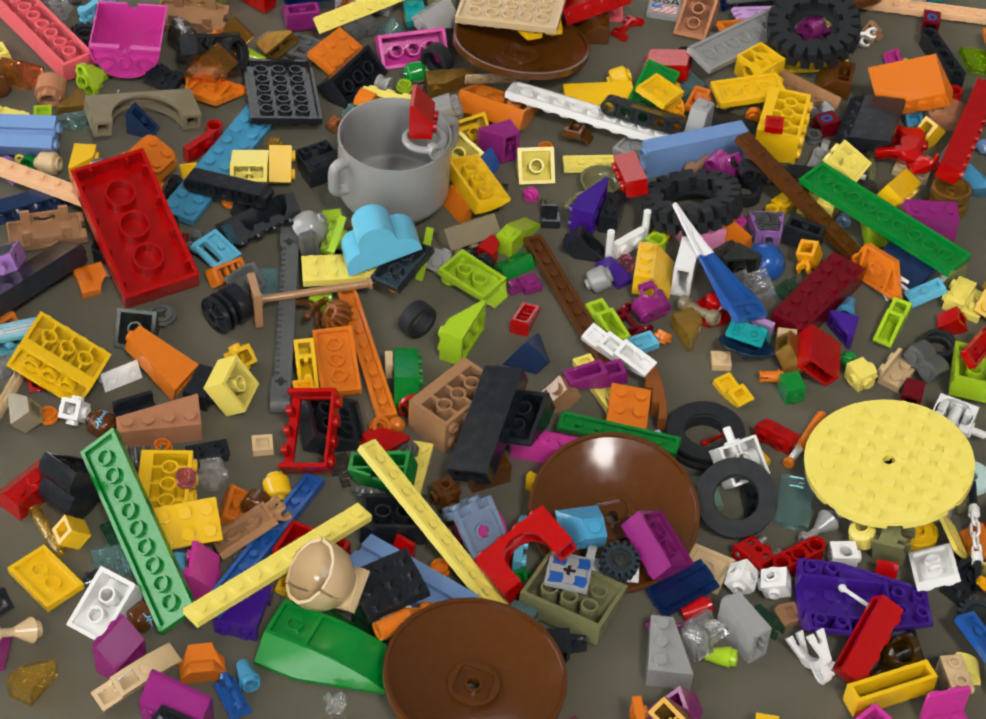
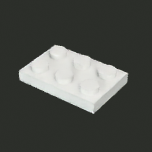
M950 543L908 553L917 591H930L936 587L951 586L961 582Z

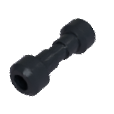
M174 174L168 179V185L163 190L166 200L182 183L183 178Z

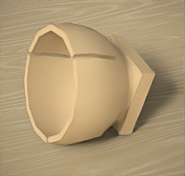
M325 538L310 540L297 551L289 565L286 583H288L286 584L287 594L292 601L305 610L320 612L337 609L355 613L370 571L353 566L350 554L333 541Z

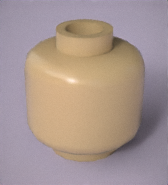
M41 151L34 159V167L40 172L55 176L63 168V159L57 152Z

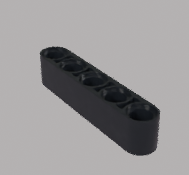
M932 27L923 28L919 46L925 55L937 54L950 84L963 87L966 76L965 70L937 30Z
M616 95L606 96L600 106L601 111L605 115L670 135L684 132L687 123L686 118L682 115ZM606 102L612 103L614 107H609ZM623 108H629L630 113L625 112ZM640 113H645L647 118L642 117ZM657 118H662L665 123H660ZM674 123H679L682 128L675 127Z
M743 159L737 164V170L743 182L776 186L751 159ZM780 163L798 183L800 177L814 168L812 166Z
M193 168L183 181L185 189L190 192L261 209L266 207L274 195L273 188L267 184L200 168Z

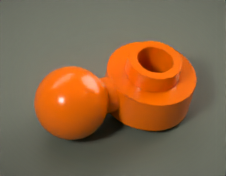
M377 416L370 421L369 429L373 428L375 430L377 429L376 425H378L379 427L402 432L405 428V421L401 417H394L389 421L385 416Z

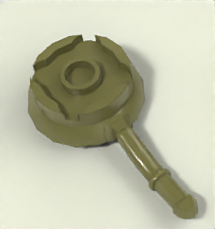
M594 165L584 169L580 174V183L583 191L573 194L568 201L564 202L563 208L569 210L571 203H575L578 195L605 177L609 178L608 192L618 193L620 185L616 181L612 168L607 165Z

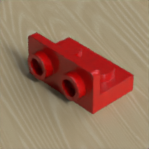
M765 418L762 423L757 422L753 434H756L758 441L788 456L801 437L800 434L768 418Z

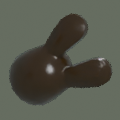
M904 632L892 637L880 652L881 657L879 660H883L884 665L869 672L870 677L922 661L920 645L916 636L911 632Z

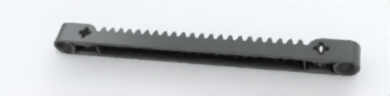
M281 225L279 293L298 290L299 271L297 235L292 226ZM297 298L281 300L278 305L275 368L270 389V413H286V406H291L292 398L287 393V388H292L293 340H295L297 309L295 302Z

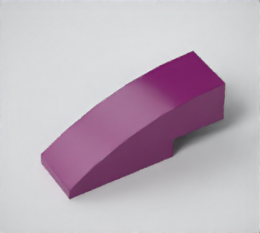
M620 358L606 363L599 359L563 370V374L571 388L599 389L611 387L612 383H628L627 371Z

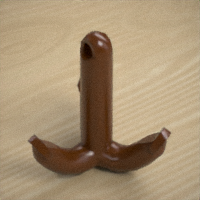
M325 296L317 302L298 299L295 304L310 307L305 313V319L309 320L314 315L313 325L315 328H318L321 319L320 308L328 303L329 299Z

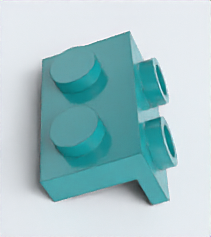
M423 0L403 1L407 27L414 26L411 17L427 7V5L424 6Z
M731 319L725 334L727 338L760 349L764 343L769 344L772 338L768 329L763 326H754L749 322L735 324L733 319Z

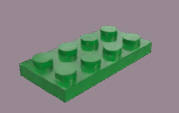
M648 59L628 99L659 108L635 91L637 85L656 73L675 85L680 72ZM623 108L625 112L630 113L629 108ZM640 113L642 117L647 118L645 113Z

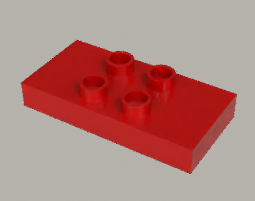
M144 148L70 170L72 186L125 308H131L199 285L200 274Z

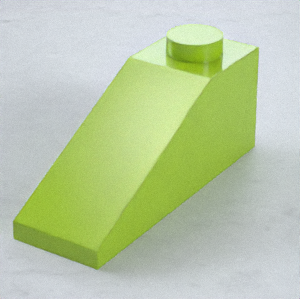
M526 217L506 224L496 234V238L499 241L498 253L507 257L515 255L524 245L523 239L533 236L541 227V224Z

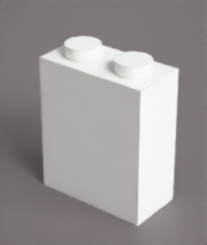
M682 236L676 258L670 294L677 296L686 295L689 297L698 257L689 238Z

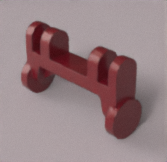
M630 302L625 303L622 308L615 311L622 322L626 321L631 326L628 332L632 336L649 330L652 332L654 329L651 324L642 326L633 320L629 315L632 305Z

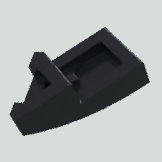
M541 198V227L560 228L561 221L558 205L547 204L546 199Z

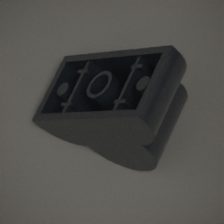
M44 452L39 463V472L44 476L38 489L39 497L63 515L83 519L94 509L97 502L101 501L83 458Z

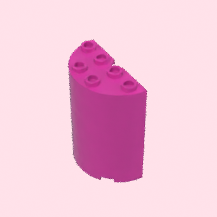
M98 1L88 45L89 53L94 63L102 67L104 72L119 78L140 77L145 75L151 68H154L160 57L168 5L138 3L137 7H130L126 2Z

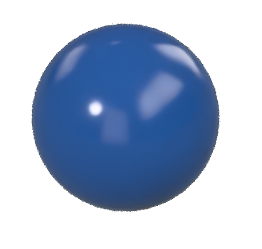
M767 242L757 243L750 247V249L760 253L762 256L757 281L772 282L779 279L786 265L783 252L776 245Z

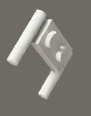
M650 209L644 210L642 227L631 231L614 241L615 230L609 229L607 231L604 259L609 256L618 259L638 248L639 242H644V238L648 236Z

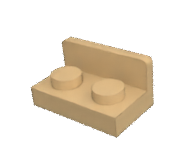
M898 348L895 353L891 352L886 364L882 363L877 371V374H879L877 383L896 393H899L904 387L906 377L911 378L917 371L905 358L901 357L903 351L901 348Z
M962 655L940 656L935 672L938 676L937 680L941 691L956 686H969L971 689L970 694H973L975 688Z

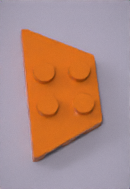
M190 68L187 69L185 89L191 88L197 101L216 107L246 94L244 85Z
M872 243L865 244L858 253L851 257V261L866 268L863 282L891 300L894 297L903 300L899 260Z

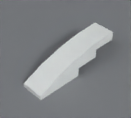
M595 323L581 336V340L612 361L620 358L626 369L644 378L657 364L654 359L627 339L623 341L611 331L605 332Z

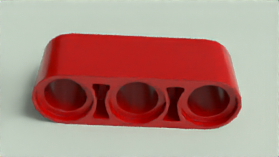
M819 536L809 537L775 555L771 567H787L792 578L796 574L798 558L823 559L826 542Z

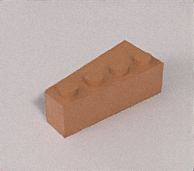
M198 393L116 417L117 430L125 447L126 445H129L130 448H134L135 445L138 447H143V445L151 446L158 438H167L172 444L203 440Z

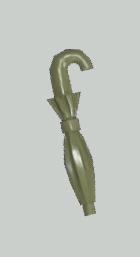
M876 149L865 151L868 160L872 162L867 169V177L871 185L874 184L877 173L875 162Z

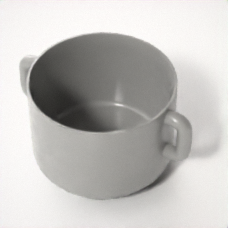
M396 97L380 98L356 106L343 117L338 127V159L334 160L328 169L329 192L333 196H341L345 205L353 213L365 205L377 204L387 209L389 215L404 214L409 216L415 225L419 224L439 210L447 198L450 185L451 151L458 143V119L453 115L443 116L439 112L437 127L446 133L448 141L443 148V155L439 159L433 160L428 154H419L408 150L402 143V135L409 128L411 99ZM433 134L432 140L411 138L409 140L415 145L427 146L431 142L437 144L440 138Z

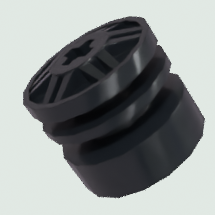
M233 282L226 284L218 289V292L210 294V296L205 297L201 301V309L208 324L217 333L222 335L236 328L237 324H242L252 318L254 314L248 295L238 284Z

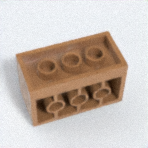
M464 357L409 400L408 428L429 443L434 444L443 453L454 448L483 369Z

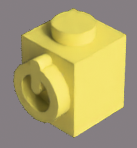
M864 357L847 363L844 378L857 392L874 386L875 378L878 377V374L872 362H867Z

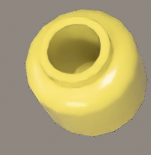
M852 522L848 529L849 541H856L857 550L872 548V540L877 533L876 527Z

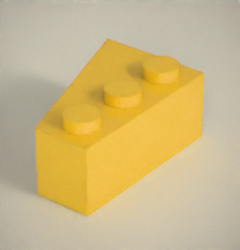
M906 168L890 181L877 196L898 208L905 199H911L919 191L917 187L922 183Z

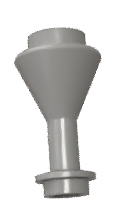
M820 510L814 527L808 532H800L798 537L799 543L821 533L836 531L839 523L838 515L832 510Z

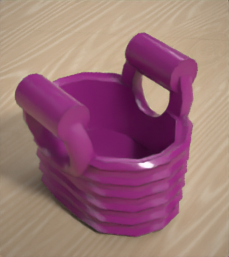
M812 15L807 16L797 26L795 32L805 41H808V39L822 40L832 33L833 28L832 26L827 28L823 17Z
M717 149L704 161V169H708V173L714 169L720 170L722 174L727 172L734 177L738 175L737 167L731 166L730 161L733 157L736 164H738L743 158L740 152L729 155L724 150Z
M652 280L638 284L641 296L632 300L631 309L642 323L646 324L658 320L670 312L672 305H670L667 296H665L663 290L657 288ZM652 288L654 295L647 296L644 291Z

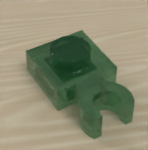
M793 276L790 281L786 279L774 290L782 300H785L800 285L795 281L797 276Z
M759 603L755 610L771 626L770 638L776 641L778 633L775 631L784 634L786 627L780 622H775L776 616Z

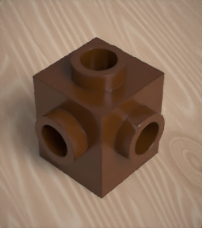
M451 476L431 482L429 497L439 513H442L441 508L459 503L461 488L458 483L454 482Z

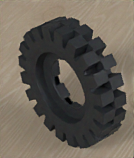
M776 0L775 7L771 6L769 10V16H767V41L769 42V47L782 57L787 58V64L795 67L798 61H801V69L809 70L810 63H814L815 70L824 69L825 61L830 68L837 65L838 59L841 62L848 59L849 53L853 54L857 44H859L861 18L859 9L855 8V3L852 0ZM816 15L826 18L831 23L833 30L825 40L808 39V41H805L796 34V23L806 16Z
M699 168L697 173H693V169H686L682 175L675 171L669 173V178L662 175L656 178V182L651 181L648 183L649 194L640 196L642 217L645 209L651 210L649 228H655V231L659 233L667 231V235L676 236L682 231V236H687L672 206L674 202L682 199L695 197L709 198L702 201V204L695 205V203L679 206L699 234L708 233L707 228L717 231L722 229V225L728 226L732 224L733 219L737 220L741 216L740 212L743 211L742 190L739 180L736 177L733 178L727 172L722 174V171L715 169L708 173V169Z

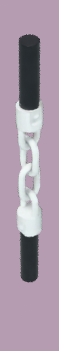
M973 480L968 493V516L972 521L969 528L973 542L971 547V558L973 559L971 563L974 569L975 590L982 591L983 589L976 584V579L980 575L983 576L982 565L984 562L982 545L979 541L981 526L978 521L980 508L977 501L976 481ZM973 525L977 527L978 532L973 531Z

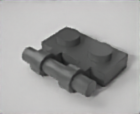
M296 32L295 36L299 43L286 52L285 55L292 59L310 60L306 56L308 51L322 40Z

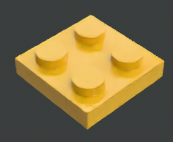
M658 73L637 85L635 90L643 98H646L662 110L683 97L684 94L682 89Z

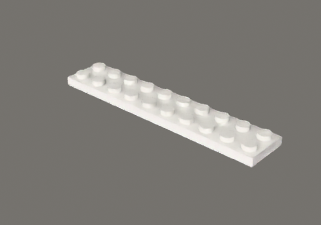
M514 80L504 96L511 102H521L530 108L537 107L546 113L553 112L559 114L562 118H572L579 123H588L598 129L610 130L614 134H624L630 139L646 140L670 135L605 115L598 105L518 80Z

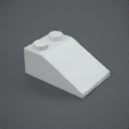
M100 566L66 625L95 640L107 630L110 622L116 620L120 614L127 618L126 611L143 598L142 592L138 585Z

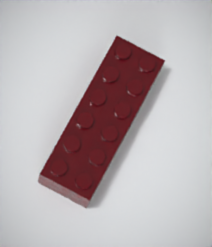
M833 251L772 311L770 321L775 322L774 332L777 333L778 327L797 329L798 336L799 332L811 324L820 328L827 321L829 311L836 310L846 297L851 296L862 285L866 268Z

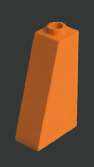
M140 325L134 331L131 330L125 338L127 341L125 350L134 360H138L140 367L163 393L173 401L187 386L199 364Z

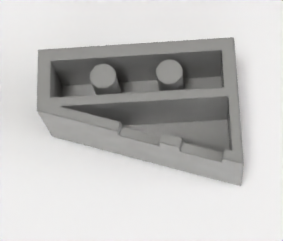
M651 615L648 632L645 685L674 689L682 686L691 690L694 674L674 617Z

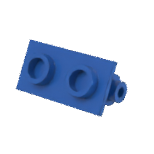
M227 672L221 673L219 675V683L213 684V687L229 718L237 719L252 713V709L235 677H232Z

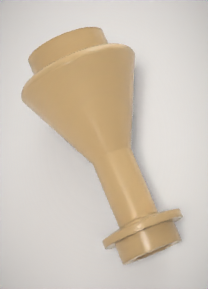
M28 617L12 628L0 627V641L4 637H16L34 644L37 639L42 637V624L39 620L36 621L34 617Z

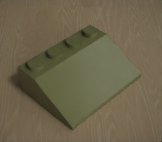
M549 551L521 590L518 609L551 626L569 628L570 634L586 635L587 642L597 646L606 633L628 589V585L592 570L587 595L545 586L543 584L551 551Z

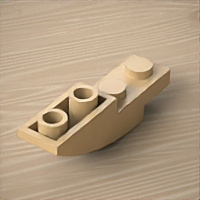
M169 642L111 676L110 680L90 693L103 713H105L141 687L144 688L152 669L165 674L180 664L182 660Z

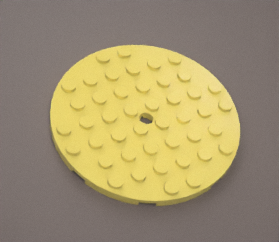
M870 400L843 407L828 415L814 428L806 443L804 467L805 475L812 491L823 504H828L834 508L840 516L870 527L887 529V526H902L905 529L937 521L948 515V511L963 502L973 484L975 458L971 445L962 431L938 412L907 401ZM890 459L893 462L891 464L884 463L885 461H890Z

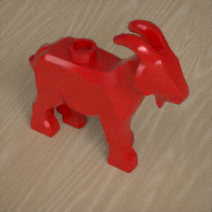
M898 125L891 143L898 145L882 146L875 150L877 160L891 159L907 164L906 167L911 169L913 175L936 171L940 165L938 162L940 158L938 152L931 159L923 154L924 151L928 150V141H926L925 131L919 127H902Z

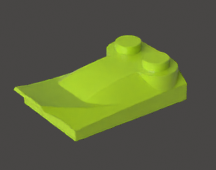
M463 249L438 268L437 274L441 276L443 284L457 286L480 301H487L486 304L493 308L499 306L508 297L506 291L507 278Z

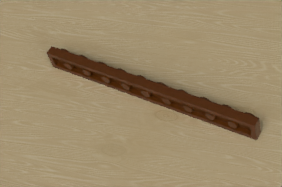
M749 131L735 138L734 142L809 221L826 226L824 236L845 258L851 260V257L860 251L861 247Z
M537 234L525 237L523 239L524 246L532 254L536 266L581 340L584 332L595 323L543 236ZM582 341L588 353L595 360L601 359L603 363L612 361Z

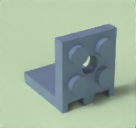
M479 494L461 499L459 503L441 508L442 513L437 514L442 522L455 521L467 553L473 560L482 550L495 543L497 538L507 533L491 495L480 497ZM481 525L487 529V535L484 538L478 534V529Z

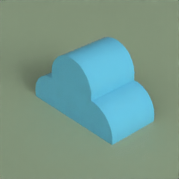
M377 204L365 205L353 214L351 220L353 230L347 232L341 241V249L349 276L422 250L413 220L404 214L389 215L387 209Z

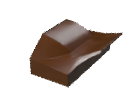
M571 118L563 129L562 137L565 140L575 139L590 145L594 139L589 131L588 123H579Z

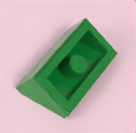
M519 252L495 264L492 269L507 278L506 281L534 268L535 263L532 254Z

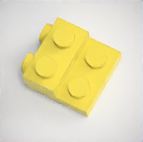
M845 139L840 145L836 143L830 150L832 154L828 152L822 159L824 163L856 183L872 164Z
M959 276L957 280L953 278L949 286L950 291L947 290V294L942 296L941 300L944 301L942 309L947 311L958 306L967 317V320L977 324L982 316L974 312L973 308L983 291L976 289L977 283L962 276Z

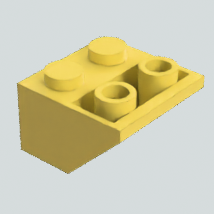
M232 150L230 176L269 185V150Z

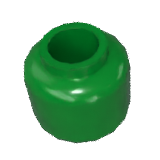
M422 61L408 62L405 68H403L404 79L410 80L412 85L424 83L425 71H428L427 65L424 66Z

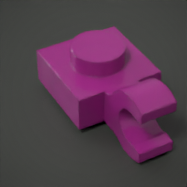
M535 273L518 277L517 280L508 281L511 288H508L507 291L510 295H516L520 292L529 295L542 291L543 285Z

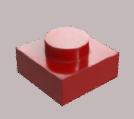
M766 115L764 132L782 134L784 117Z

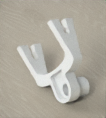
M824 628L816 631L820 640L819 644L814 634L806 636V639L819 658H814L808 653L803 630L795 633L799 645L796 644L793 635L785 638L801 661V664L806 668H811L815 679L823 685L832 680V677L836 675L831 671L835 662L832 661Z

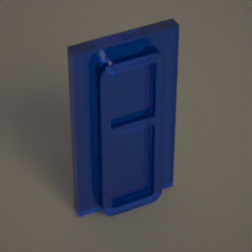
M699 559L690 567L646 589L645 592L660 615L669 617L680 611V608L685 607L701 596L708 595L720 588L707 565Z

